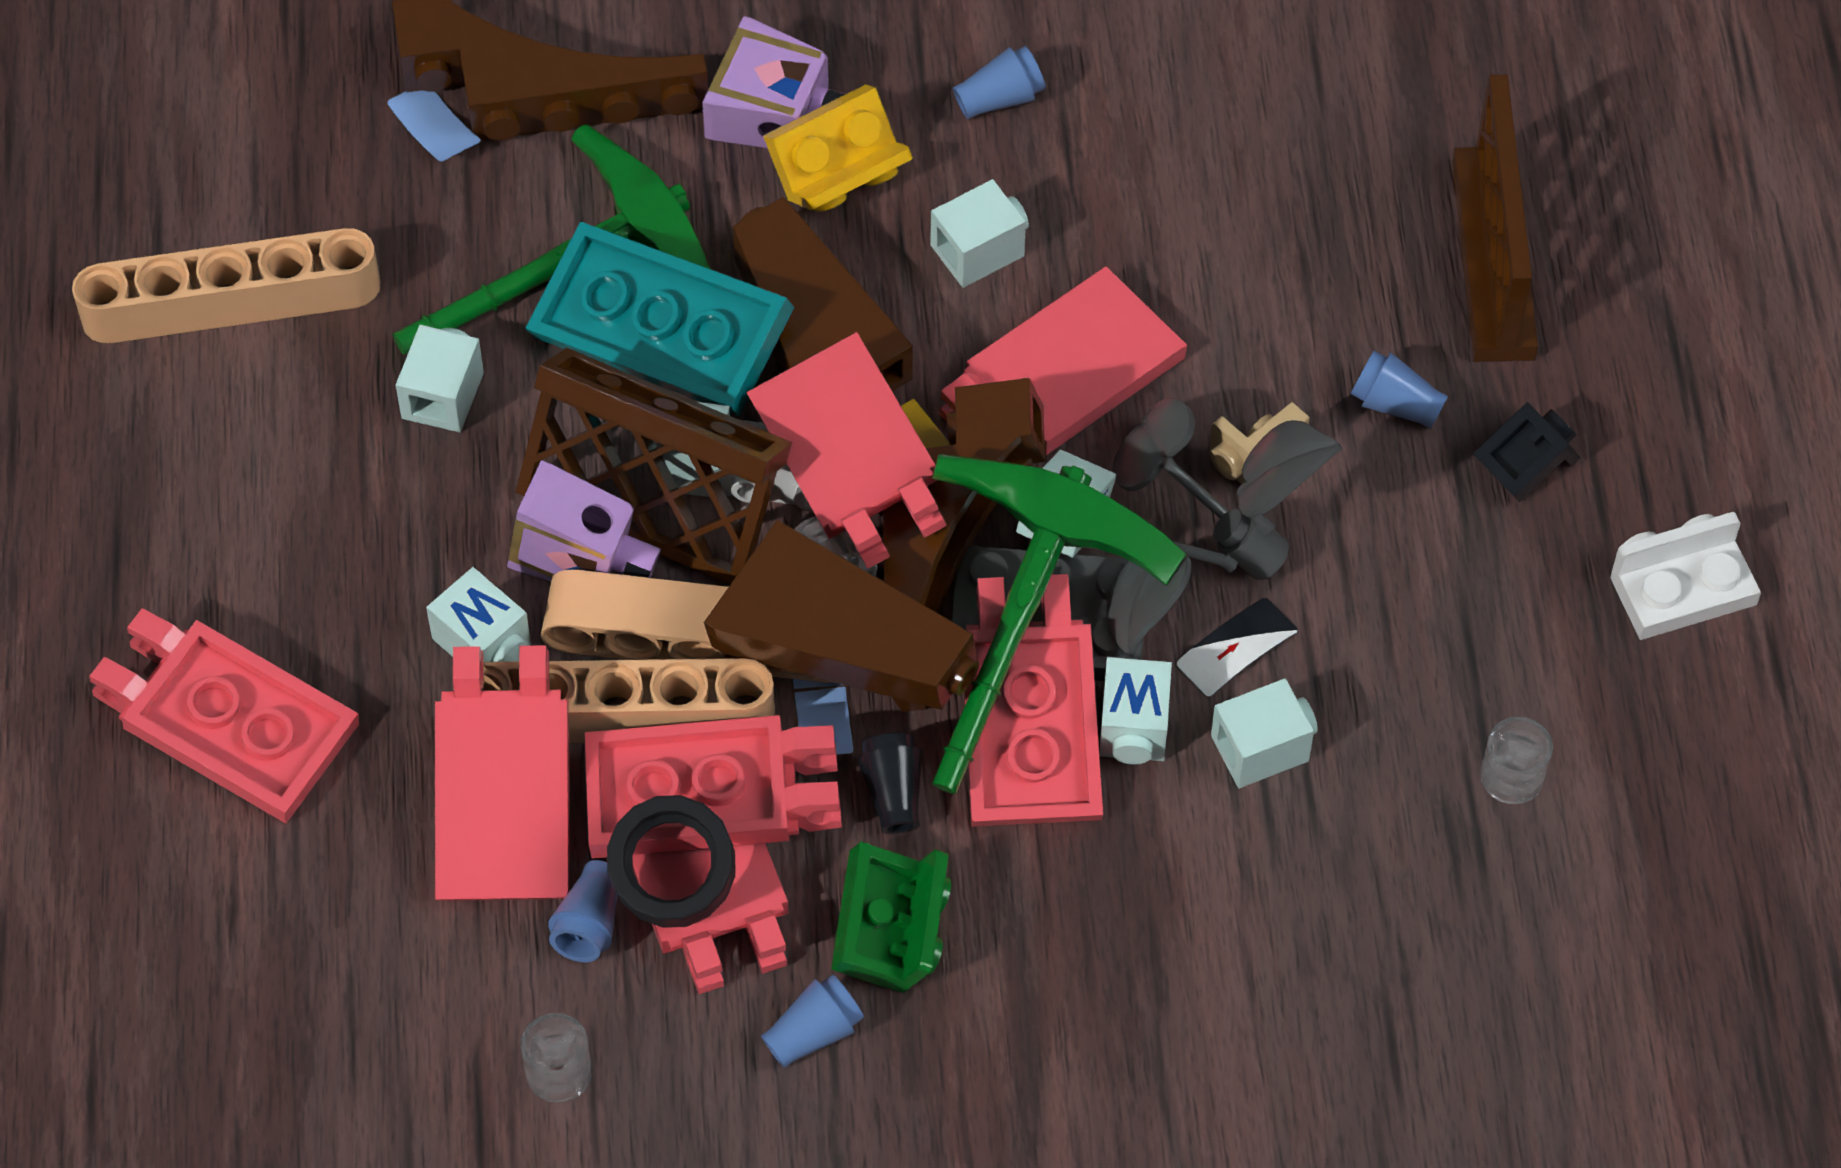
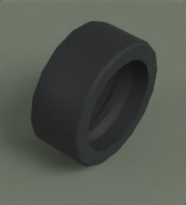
M682 795L655 796L633 806L616 824L607 846V872L620 901L638 919L662 928L687 927L710 917L727 899L736 876L735 849L723 821L705 804ZM680 823L694 828L706 840L711 852V869L705 883L694 894L680 900H662L649 895L638 884L633 873L632 855L638 841L650 829L661 824Z

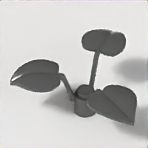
M1175 398L1163 399L1154 404L1144 416L1142 424L1136 426L1120 445L1112 465V472L1117 474L1115 482L1126 491H1136L1151 483L1164 467L1170 475L1219 518L1213 531V538L1217 541V548L1221 553L1173 541L1186 556L1167 585L1162 584L1144 569L1129 561L1115 578L1107 598L1106 614L1108 627L1118 646L1128 655L1134 657L1143 637L1171 609L1187 586L1191 575L1190 558L1220 565L1229 573L1234 571L1236 566H1239L1256 580L1267 579L1276 573L1288 555L1289 543L1287 539L1274 530V523L1263 514L1278 505L1329 459L1342 450V446L1337 441L1303 421L1290 420L1277 425L1257 443L1247 456L1242 468V474L1246 482L1237 490L1239 510L1232 509L1228 511L1172 459L1174 455L1186 446L1193 436L1195 420L1191 409Z

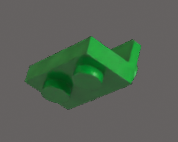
M862 841L849 850L831 970L900 993L907 991L925 976L931 975L936 969L942 954L943 941L941 937L937 936L940 913L944 910L951 892V880L949 877H946L948 853L934 849L921 861Z

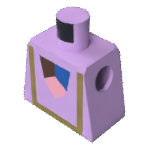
M743 16L703 100L705 138L767 148L763 135L845 95L844 93L828 89V57L823 51L759 21Z
M541 460L516 514L507 567L550 582L554 574L563 570H584L611 574L615 571L623 575L651 578L659 559L661 548L628 536L634 508L630 503Z

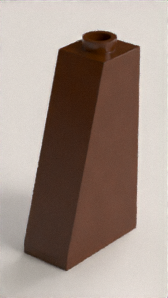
M784 197L779 198L766 207L752 209L742 217L739 223L733 226L735 262L743 282L786 297L794 306L772 351L781 373L857 332L892 392L913 379V345Z
M776 520L703 622L711 646L721 653L756 660L762 664L939 710L943 709L953 693L960 696L967 690L979 667V662L976 661L977 653L972 633L779 520Z

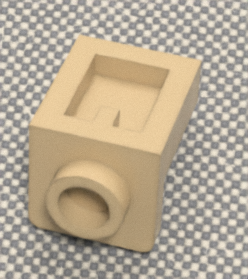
M1291 402L1275 416L1268 414L1260 418L1252 426L1246 437L1226 418L1221 416L1211 424L1209 448L1211 460L1216 469L1229 480L1236 479L1239 483L1243 484L1246 482L1242 474L1244 462L1257 443L1270 430L1285 421L1297 420L1309 425L1310 417Z

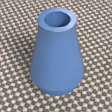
M1024 46L1015 51L1008 47L971 77L952 87L961 111L966 119H970L979 114L1035 101L1034 94L1045 90L1046 86L1033 55Z
M1375 350L1372 352L1351 392V395L1364 401L1361 407L1417 422L1429 429L1432 428L1448 398L1447 395L1437 391L1393 353L1390 352L1389 356L1386 357Z
M593 860L586 863L581 876L548 921V927L551 932L549 937L551 946L560 955L577 962L595 961L599 958L601 952L606 951L611 946L617 893L607 872V862Z
M832 974L821 983L814 979L779 1020L761 1035V1038L780 1065L786 1068L795 1060L854 1034L855 1031L852 1026L862 1020L864 1015L846 988Z

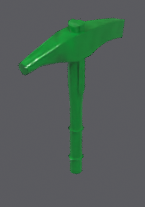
M590 125L580 126L574 132L571 138L572 142L592 160L612 194L617 214L594 227L710 269L701 245L685 212L690 210V205L686 198V191L680 183L667 188L653 170ZM571 239L486 286L481 284L480 289L428 316L422 315V319L393 333L394 341L403 355L409 353L419 325L436 329H456L491 310L496 311L498 306L550 281Z
M938 454L932 479L964 486L1002 505L1034 533L1009 591L997 631L978 676L971 683L973 686L954 733L948 747L943 748L945 754L932 785L945 792L957 793L969 762L974 761L972 755L997 696H1001L999 691L1019 643L1041 602L1064 546L1096 548L1121 556L1144 569L1164 585L1168 584L1186 556L1160 530L1115 500L1090 487L1092 477L1084 473V469L1074 465L1072 467L1062 466L1058 474L1046 469L1016 463Z

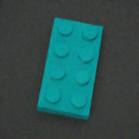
M580 221L525 329L536 339L562 349H572L645 381L697 401L729 406L730 413L740 417L749 399L747 392L755 387L794 306L786 297Z

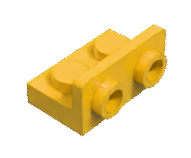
M867 84L763 135L788 200L816 212L829 210L840 205L847 198L845 193L863 184L876 185L893 178L898 173V166L913 159L909 147L896 142L875 87Z

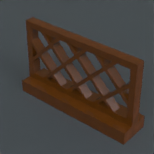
M1508 74L1489 75L1476 147H1455L1452 158L1474 362L1535 361L1538 341L1531 291L1532 273Z
M565 348L541 364L534 386L541 393L515 493L525 496L541 460L554 454L558 456L566 472L592 485L612 477L623 500L630 503L634 508L633 519L635 522L631 521L628 536L661 548L660 555L731 585L755 551L777 471L786 465L792 442L569 348ZM558 400L576 408L587 429L586 431L568 439L565 438L554 417ZM599 418H601V419H603V420H606V421L603 422V423H601L600 420H599ZM616 426L632 431L643 454L622 463L605 431ZM592 438L607 470L586 478L570 447ZM549 439L552 446L546 448L547 440ZM655 442H658L662 445L657 447ZM672 450L688 455L699 478L678 487L662 455ZM648 462L663 494L642 502L626 471ZM711 465L719 469L713 471ZM729 474L736 475L755 484L750 504L735 511L718 480ZM704 486L720 517L698 526L682 495ZM668 501L684 533L670 538L657 532L647 510ZM746 516L744 526L742 527L739 519ZM725 525L737 549L733 564L713 556L703 534ZM687 541H689V543H690L691 546H689V545H687V544H684V543L687 542Z

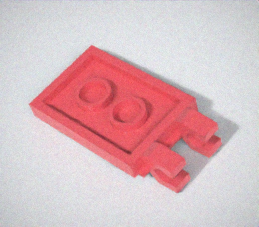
M1105 266L967 360L966 369L963 370V374L941 390V398L946 404L940 407V416L946 421L947 413L956 411L955 387L1030 378L1044 405L1045 455H1048L1184 360L1187 344Z
M857 332L747 392L767 431L792 442L786 464L828 539L830 540L846 531L867 569L890 557L870 517L903 500L924 538L947 526L933 496L927 488L928 485L937 481L932 479L935 463Z
M1055 574L1051 576L1041 599L1042 622H1030L999 691L1001 696H997L972 755L974 761L969 762L971 827L1098 821L1103 818L1091 624H1083V620H1071L1068 574ZM1004 577L978 578L977 580L978 625H966V630L973 634L977 653L976 661L979 662L978 671L973 681L976 680L1005 606ZM972 684L964 692V706L972 690Z
M142 608L127 627L128 633L134 636L130 641V647L158 664V666L145 681L136 673L104 656L89 676L90 682L96 685L92 690L93 696L121 713L119 719L122 720L123 729L287 824L359 726V714L198 620L193 623L189 630L185 629L182 632L175 625Z
M546 645L519 646L520 690L484 691V652L480 646L453 647L454 691H441V701H435V900L564 899L570 891L569 702L567 699L561 700V690H550L549 650Z
M780 715L585 732L588 837L592 859L607 857V846L616 824L633 806L655 796L682 795L705 804L723 821L733 846L790 841L789 835H798L799 827L808 832L842 828L837 781L797 784L795 782V771L805 776L838 771L833 725L793 727L782 731ZM667 823L650 829L638 841L633 855L706 849L709 847L706 840L694 828L680 823Z
M765 843L734 846L735 879L727 899L710 917L687 927L662 928L652 924L663 954L682 948L698 994L724 987V980L721 975L723 971L722 964L712 938L745 928L762 974L787 966V959L784 953L786 951V944L776 918L789 914L788 900ZM709 848L632 855L633 873L638 884L649 895L662 900H680L694 894L705 883L711 869V852Z

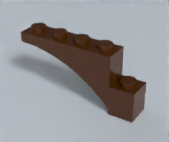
M452 0L392 1L405 91L436 92L447 87L465 85L472 132L481 141L491 139L502 141L519 135L547 131L565 132L585 124L596 125L610 122L621 124L638 118L666 114L684 115L694 110L703 109V100L708 92V74L704 54L670 57H621L580 52L541 43L501 29L454 4Z
M1030 378L955 387L956 411L948 412L946 419L950 445L926 448L935 465L938 454L974 457L1031 466L1033 463L1045 462L1044 405ZM937 480L928 485L927 488L933 496L947 526L924 538L903 500L879 512V516H883V535L880 537L890 557L878 563L877 567L879 572L884 574L885 583L941 615L950 585L968 547L998 503L964 486ZM893 698L902 712L927 709V706Z

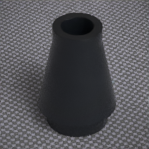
M885 733L866 739L862 743L863 755L858 758V764L877 811L881 832L885 834H900L919 828L918 807L922 761L921 749L914 746L913 736L908 733Z

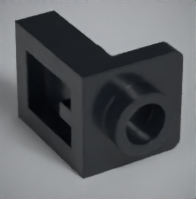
M1528 402L1473 453L1519 502L1564 460L1573 466L1581 458L1569 444L1577 434L1552 409L1541 416Z

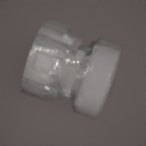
M1521 716L1502 720L1490 731L1480 770L1481 782L1488 794L1498 801L1508 804H1523L1534 799L1543 788L1553 751L1552 739L1545 727L1533 719Z
M549 1013L537 1017L528 1024L522 1034L520 1050L528 1086L536 1096L548 1102H565L575 1099L585 1091L591 1081L592 1061L589 1054V1041L585 1028L577 1019L562 1013ZM560 1066H563V1067H564L563 1069H560V1070H552V1069H551V1067H560Z

